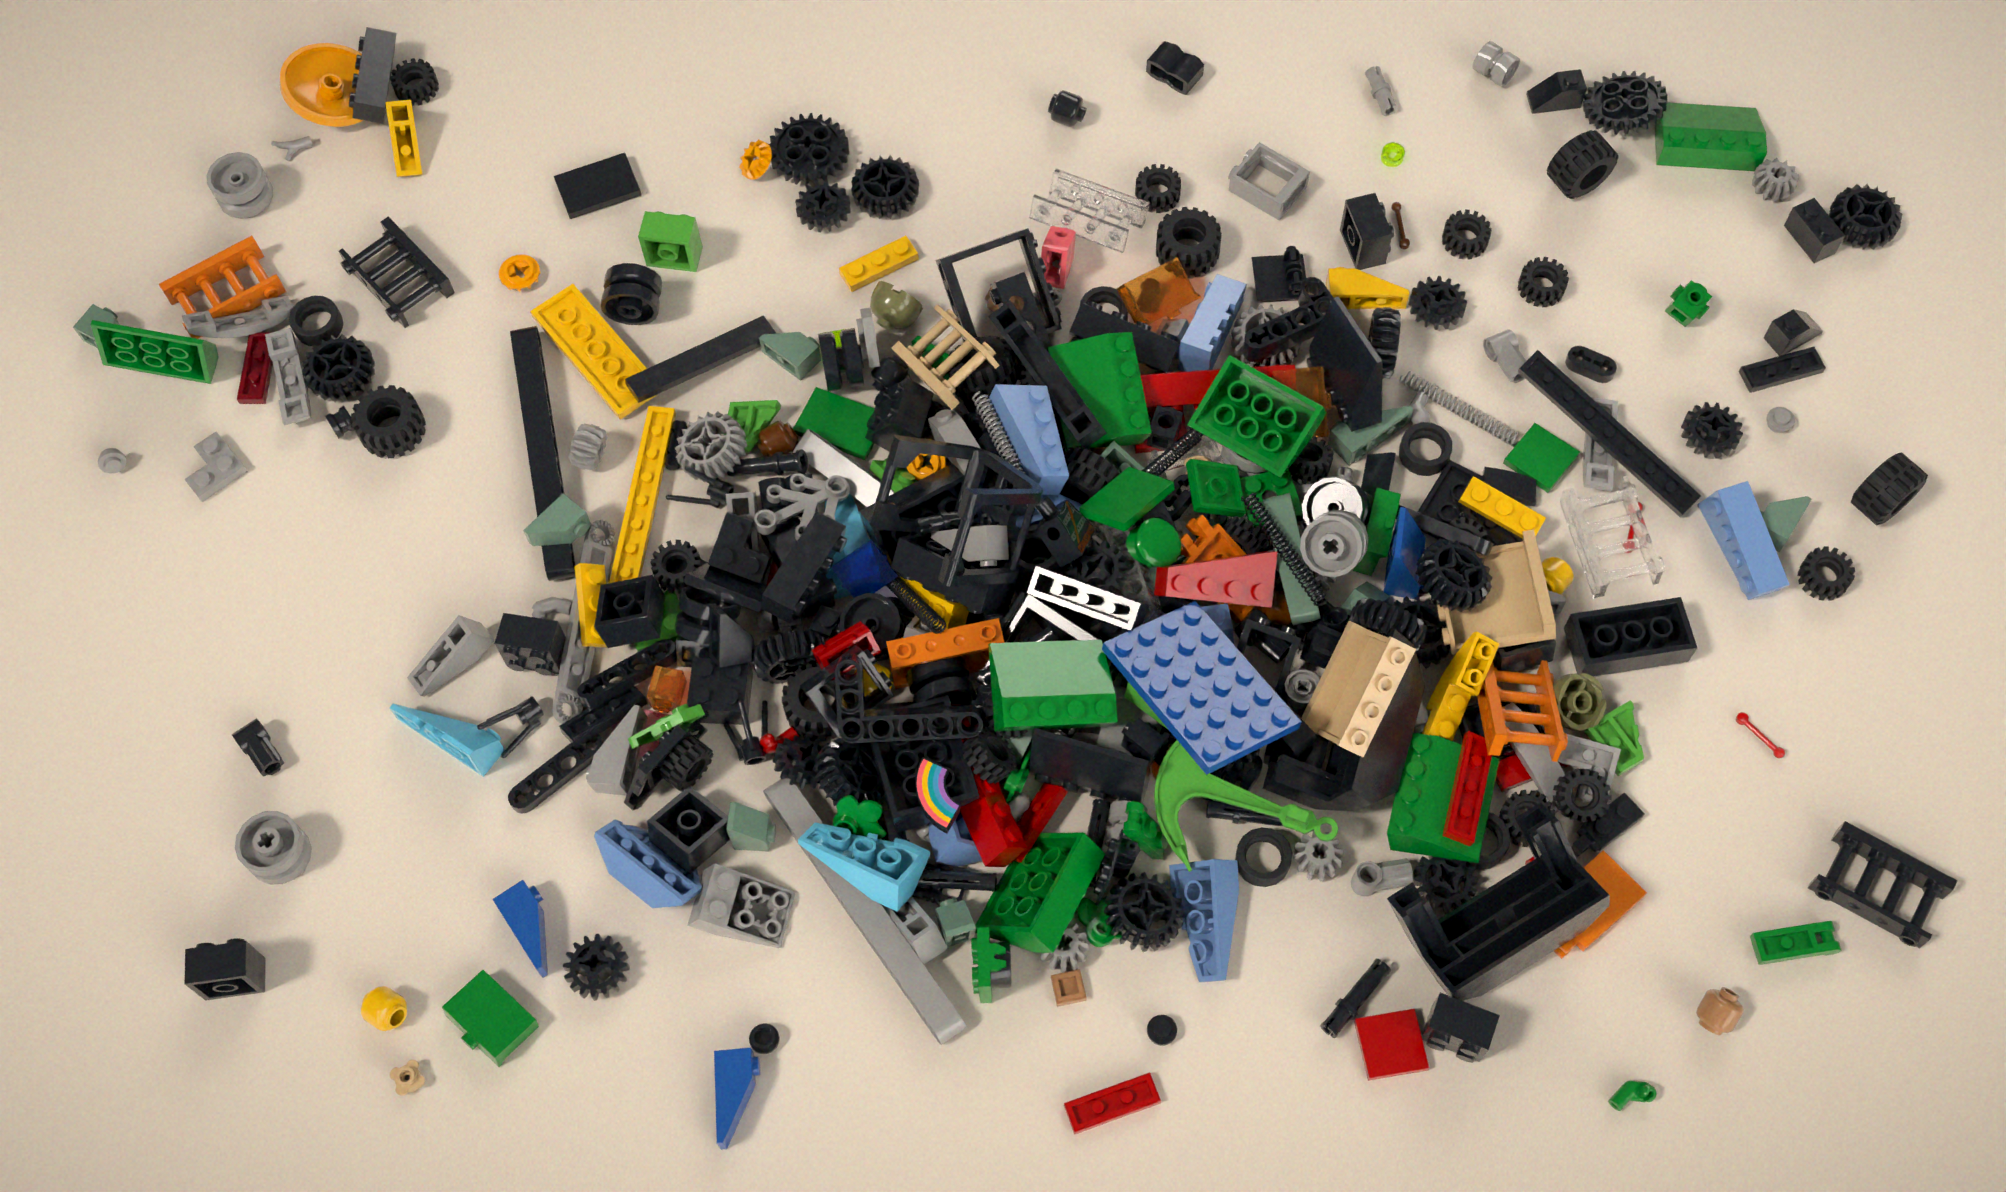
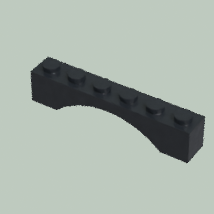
M1011 300L988 317L1039 386H1047L1051 404L1081 446L1087 449L1107 433Z

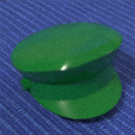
M1150 518L1144 521L1140 527L1135 528L1129 533L1126 547L1135 560L1147 565V567H1165L1177 561L1181 553V540L1175 528L1167 521L1160 518Z

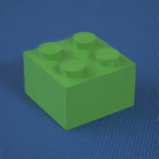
M645 211L638 239L646 266L697 272L703 246L696 218L685 214L673 215L659 211Z

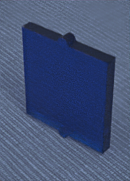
M872 539L831 567L842 582V588L847 589L853 598L865 593H875L898 577L897 573L891 569V565L887 561V555H883Z

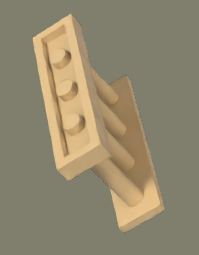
M936 305L934 309L942 319L913 346L909 345L906 348L898 341L892 349L953 410L960 403L953 394L956 392L955 388L985 360L995 369L1000 365L993 358L996 354L995 351L986 342L981 345L957 323L959 318L950 309L945 312L939 305ZM949 326L953 329L924 358L919 355ZM961 337L965 340L936 369L932 368L931 365ZM973 348L977 351L949 380H944L943 376Z

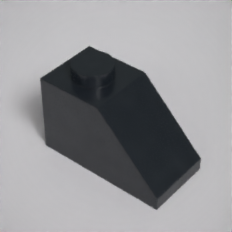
M1581 69L1554 73L1528 90L1526 95L1532 114L1577 109L1582 106L1587 87Z
M1793 309L1773 320L1763 338L1781 356L1821 335L1823 330L1807 312Z
M715 603L709 604V657L719 667L751 662L752 651H754L755 647L753 636Z

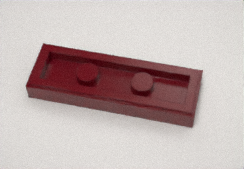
M258 332L248 337L237 395L239 404H266L273 361L269 356L265 334L272 332Z

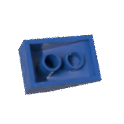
M1400 507L1391 537L1383 592L1391 596L1403 598L1408 596V598L1414 599L1418 595L1419 590L1424 589V585L1417 583L1419 576L1415 572L1418 567L1416 565L1418 559L1425 550L1426 538L1408 510L1404 507Z

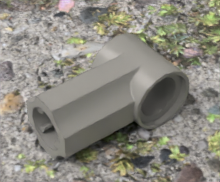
M1507 329L1484 339L1483 347L1488 358L1492 361H1497L1510 382L1517 383L1522 381L1524 377L1518 372V369L1526 360L1519 351L1518 340L1513 331Z
M1407 858L1381 863L1362 862L1351 879V887L1357 895L1370 896L1375 891L1407 886L1413 882L1411 863L1408 862ZM1360 875L1369 876L1373 882H1364Z

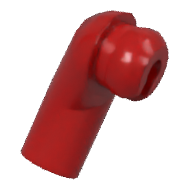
M790 727L776 738L770 733L765 734L760 738V744L764 747L763 751L765 753H775L777 745L779 743L783 744L785 738L793 741L794 735L798 736L793 727Z

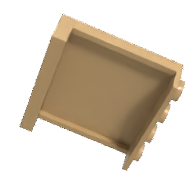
M1534 529L1522 531V542L1493 546L1488 557L1476 554L1479 558L1485 559L1483 565L1490 568L1489 575L1493 577L1490 592L1481 604L1471 611L1464 610L1463 612H1459L1457 609L1450 611L1447 605L1440 607V604L1437 605L1439 621H1445L1446 628H1442L1444 645L1450 644L1452 655H1456L1473 632H1479L1499 643L1498 648L1556 639V623Z
M1348 621L1301 719L1314 733L1364 757L1416 649L1393 637L1388 638Z

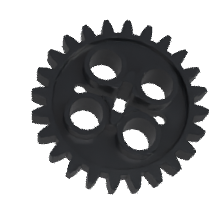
M1622 71L1621 76L1612 73V78L1610 79L1603 76L1602 83L1595 81L1594 87H1588V94H1585L1583 101V111L1585 112V118H1589V124H1595L1596 129L1604 127V133L1613 129L1614 135H1617L1620 130H1623L1625 135H1628L1631 129L1636 133H1639V127L1649 129L1648 123L1657 124V118H1663V112L1667 110L1666 87H1661V81L1655 82V76L1646 78L1645 72L1640 76H1636V71H1633L1631 75H1627L1625 71Z
M812 113L806 119L802 114L799 115V120L790 117V124L782 121V129L775 128V135L770 136L771 143L769 146L772 151V168L777 169L778 176L785 175V181L794 178L795 185L800 180H804L806 186L809 180H813L815 184V181H818L820 178L823 181L827 180V175L836 177L835 169L842 171V163L848 162V137L845 135V130L840 129L838 122L832 124L831 117L823 121L822 114L817 119L813 118Z

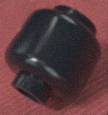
M1062 90L1058 94L1053 95L1048 112L1051 113L1053 121L1073 127L1077 121L1082 122L1087 108L1083 107L1082 97Z
M895 355L892 358L885 356L880 360V366L874 367L871 371V377L875 381L872 386L879 392L884 391L895 383L910 378L908 373L910 368Z

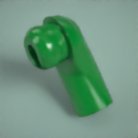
M1630 1080L1626 1081L1608 1102L1615 1110L1621 1111L1629 1101L1652 1102L1657 1096V1091L1655 1087L1647 1082Z

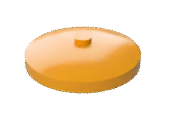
M333 43L311 44L294 51L284 61L280 71V91L285 102L301 117L320 125L342 127L364 121L354 119L353 108L349 107L350 93H356V89L352 88L354 73L359 74V70H355L357 55H362V53L350 47Z

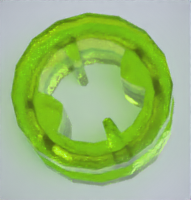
M1395 142L1386 144L1381 153V161L1388 167L1399 166L1403 162L1405 155L1404 148ZM1392 152L1397 153L1394 158L1389 157Z

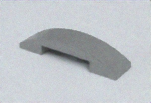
M288 296L261 300L263 308L261 310L214 319L208 310L182 315V319L190 334L208 338H235L255 334L283 322L289 318L293 305Z
M288 328L265 334L269 356L273 361L280 395V400L278 401L283 424L288 425L310 419L311 409L308 388L305 383L306 380L302 375L303 365L292 329Z
M1591 397L1617 420L1618 401ZM1585 433L1583 451L1584 487L1612 491L1614 480L1613 457L1587 433Z
M1513 702L1505 706V710L1521 711ZM1505 721V726L1509 727L1512 731L1539 733L1533 724ZM1509 742L1537 786V796L1540 797L1541 794L1546 796L1544 802L1546 803L1550 800L1552 803L1550 810L1555 809V813L1559 812L1560 810H1557L1555 806L1557 801L1553 800V795H1556V791L1553 789L1554 785L1558 786L1559 784L1557 779L1565 774L1559 762L1551 761L1549 747ZM1572 791V800L1575 802L1576 799Z

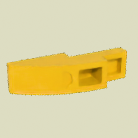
M1473 632L1447 666L1426 707L1431 713L1422 734L1440 736L1453 741L1471 696L1479 695L1499 643L1479 632Z

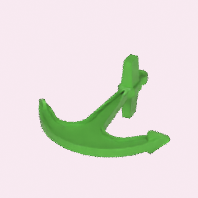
M1178 740L1170 747L1160 765L1154 793L1157 820L1172 850L1185 864L1189 872L1192 869L1189 863L1187 845L1178 822V814L1182 805L1195 797H1205L1279 818L1283 827L1298 831L1304 835L1314 830L1316 837L1321 841H1331L1338 833L1337 823L1330 817H1322L1317 820L1314 812L1301 808L1292 803L1282 807L1210 773L1206 775ZM1323 824H1328L1332 827V831L1326 835L1320 831V827Z

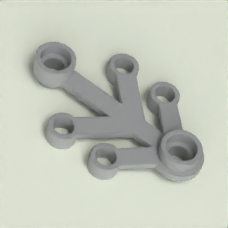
M801 473L793 474L790 478V488L792 490L783 489L775 484L770 485L767 488L766 497L771 503H779L785 500L794 502V504L775 513L770 510L758 511L754 517V527L760 534L768 535L776 529L777 524L803 512L800 525L795 529V539L798 540L801 536L799 533L805 530L815 515L818 504L827 500L823 515L835 520L834 515L838 502L848 497L850 486L843 477L838 475L831 476L826 481L805 477ZM795 481H801V482H803V483H802V484H795L794 482H795ZM806 488L818 491L812 495L802 493ZM777 492L779 495L773 496L771 493Z

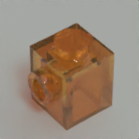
M655 666L647 693V699L651 708L661 713H669L681 705L687 684L683 670Z

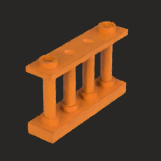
M252 235L159 283L160 288L171 305L179 302L186 315L197 313L189 296L203 290L213 308L209 309L213 319L250 312L262 305L261 300L277 298L287 292L277 274L268 277L258 260L263 258L264 255ZM249 265L260 283L246 290L235 272ZM226 277L236 295L222 302L212 284ZM189 333L191 338L199 339L202 337Z
M999 618L945 629L939 634L930 632L886 641L895 689L908 687L906 674L913 666L961 656L966 661L969 674L980 672L989 660L988 644L1004 643Z
M1492 661L1477 696L1488 755L1500 756L1504 744L1507 745L1508 742L1548 746L1551 761L1558 762L1561 751L1566 750L1568 737L1563 732L1553 689L1554 676L1549 671L1547 661H1541L1537 674L1497 670V667L1493 666ZM1497 682L1535 685L1536 693L1501 690V687L1497 686ZM1501 701L1539 705L1541 713L1505 710V707L1501 706ZM1505 721L1544 725L1545 734L1512 731L1509 727L1505 726Z

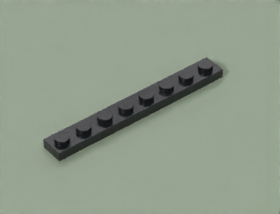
M1539 350L1518 369V372L1679 517L1701 497L1698 492Z

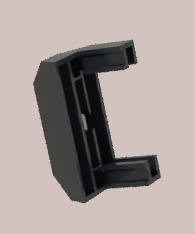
M1321 624L1317 625L1306 634L1300 659L1325 669L1343 633ZM1396 629L1385 635L1388 638L1393 637L1415 648L1414 644ZM1416 651L1364 757L1346 750L1333 742L1327 767L1324 771L1282 754L1278 757L1277 763L1274 761L1269 763L1262 789L1313 809L1357 812L1396 793L1399 789L1425 689V682Z
M1541 802L1515 818L1534 860L1445 916L1437 919L1430 903L1424 896H1420L1413 882L1387 898L1407 938L1445 993L1451 997L1464 1001L1484 995L1583 933L1609 907L1610 895L1578 863L1559 820Z

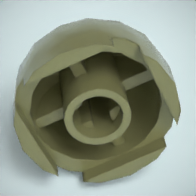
M879 281L872 293L870 303L872 313L878 318L876 323L887 330H890L891 327L903 329L912 325L923 310L922 304L902 289L899 292L892 289L894 285Z
M1586 673L1567 674L1553 683L1562 727L1581 731L1598 725L1605 713L1606 699L1602 697L1601 690H1604L1602 684L1594 676Z

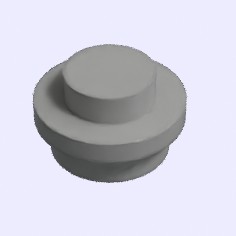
M1784 407L1771 409L1766 418L1768 427L1776 433L1790 430L1795 423L1793 413Z
M115 448L103 450L98 458L99 468L106 473H117L123 470L127 464L125 455Z

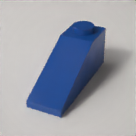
M521 880L492 900L534 967L544 978L548 975L544 911L539 905L543 898L534 885L529 888L524 880Z
M751 1048L714 1051L717 1144L721 1150L728 1148L755 1088V1076L760 1075V1059L755 1057Z

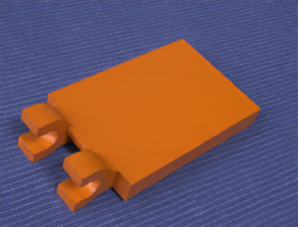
M1200 515L1197 519L1192 518L1185 526L1191 533L1199 536L1194 542L1187 533L1180 538V554L1186 557L1182 563L1246 554L1220 524L1211 526L1204 515ZM1228 604L1230 617L1235 623L1242 622L1254 606Z
M1604 850L1591 860L1584 869L1610 895L1609 907L1583 933L1554 950L1561 959L1576 945L1582 951H1585L1647 894Z

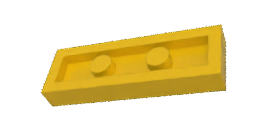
M905 235L840 267L839 274L850 291L853 292L918 260L919 255Z
M1474 476L1458 501L1522 539V531L1533 529L1536 537L1546 517Z
M579 563L575 566L581 643L582 646L607 647L594 627L600 586L606 584L605 565Z

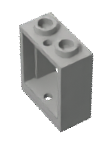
M1259 142L1253 150L1249 149L1246 152L1242 163L1239 166H1234L1228 176V179H1230L1229 191L1279 220L1307 188L1310 171ZM1258 165L1288 181L1276 197L1269 195L1246 181Z

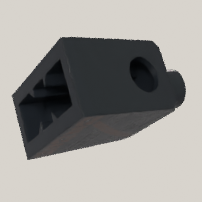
M1048 496L1041 498L1035 507L1042 515L1036 530L1058 565L1063 567L1083 555L1096 529L1069 500H1064L1055 506Z

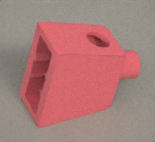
M1066 226L1050 227L1041 252V258L1046 267V272L1044 273L1046 282H1050L1052 287L1060 289L1065 288L1075 250L1076 232ZM1055 260H1059V268L1053 266L1052 263Z

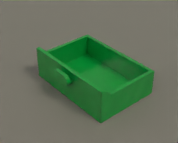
M1376 488L1370 501V515L1365 525L1369 537L1368 549L1363 559L1353 568L1354 572L1372 576L1380 558L1388 556L1401 494Z
M481 970L442 1006L446 1017L464 1033L461 1037L462 1041L472 1050L478 1047L498 1067L502 1065L507 1056L539 1027L537 1020L484 970Z

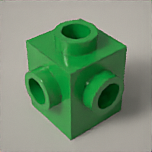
M1691 280L1684 287L1680 284L1670 295L1673 301L1665 309V312L1686 327L1695 317L1700 319L1709 309L1707 302L1712 296L1707 293V289L1703 285L1694 283Z

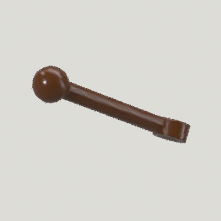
M1394 202L1391 205V209L1395 212L1401 237L1399 246L1401 249L1409 248L1410 241L1406 238L1400 214L1401 204Z

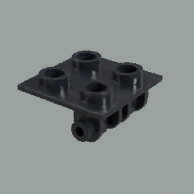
M1288 246L1284 255L1251 258L1257 301L1298 299L1301 283L1306 279L1303 254H1300L1295 246Z
M1121 829L1117 839H1111L1108 850L1105 852L1100 866L1102 872L1100 877L1098 876L1093 891L1094 894L1098 895L1095 904L1097 907L1111 877L1126 878L1140 852V847L1135 841L1122 838L1123 829Z

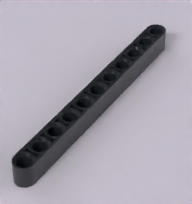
M537 326L512 330L510 331L538 517L564 493L542 344ZM572 543L542 546L548 581L575 576L576 565Z

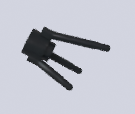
M685 466V471L709 483L707 495L710 496V499L679 495L666 496L667 500L704 504L719 508L720 503L727 505L726 494L734 493V485L718 477L714 480L689 466Z
M533 696L513 708L488 718L477 726V729L481 730L515 714L522 725L525 723L529 724L501 754L502 758H506L533 729L541 725L539 718L544 713Z
M739 700L738 705L746 739L742 741L743 745H740L729 723H724V728L737 751L739 761L744 760L745 765L759 764L767 759V753L763 751L764 747L760 744L759 737L752 736L744 702ZM766 700L762 701L761 737L768 734V702Z

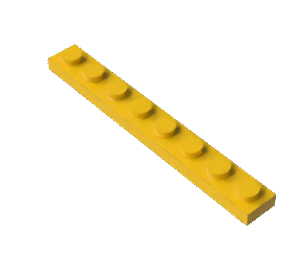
M648 406L609 583L641 577L665 468V457L668 454L667 448L670 434L672 433V424L676 417L675 408Z

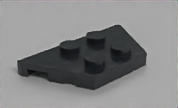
M700 723L677 725L673 731H666L660 738L657 748L653 752H646L640 759L639 767L636 770L624 804L633 811L663 779L661 768L665 766L663 764L665 760L669 759L670 756L668 755L670 752H674L676 750L675 747L678 744L681 745L682 740L688 739L690 736H695L700 740L708 730Z

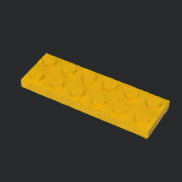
M574 284L566 287L530 311L534 320L620 420L655 397L653 396L640 403L637 402L626 386L625 379L647 368Z

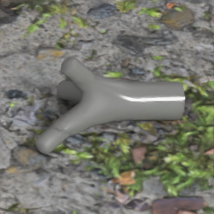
M310 136L287 142H271L272 146L288 149L285 157L287 161H290L292 155L297 150L313 145Z

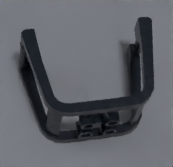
M894 435L869 525L877 530L917 533L916 527H919V525H915L916 518L899 516L896 505L893 502L887 501L896 468H906L920 453L969 460L955 506V510H958L957 516L961 520L959 526L950 529L958 530L951 553H945L938 581L949 587L1002 584L1016 581L1019 573L1018 563L1036 504L1041 500L1043 488L1007 461L987 450L968 445ZM989 467L998 473L995 486L990 489H982ZM1008 481L1013 484V489L1006 488ZM983 505H987L985 512L981 516L980 525L1007 526L1008 542H1015L1017 540L1012 559L1008 557L1009 560L997 561V566H995L997 568L965 569L962 555L974 515ZM1025 514L1019 532V528L1016 526L1018 516Z

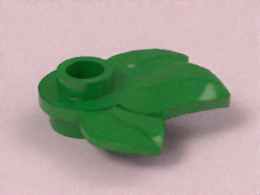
M1031 749L1028 750L1020 770L1014 769L1011 771L1003 789L1010 792L1006 799L1007 803L1010 802L1015 791L1021 793L1030 773L1028 763L1031 757Z
M852 795L845 796L839 800L836 806L838 813L834 816L833 826L849 829L851 834L867 837L868 833L878 834V839L886 836V831L876 822L883 811V807L879 803L871 800L858 803Z
M1085 897L1081 899L1078 906V919L1086 927L1085 932L1089 943L1095 947H1104L1109 945L1113 939H1121L1122 937L1120 934L1112 936L1111 931L1114 926L1106 925V920L1109 917L1104 914V908L1107 906L1105 903L1106 897L1101 899L1098 907L1095 906V902ZM1097 929H1101L1105 933H1100L1097 931Z

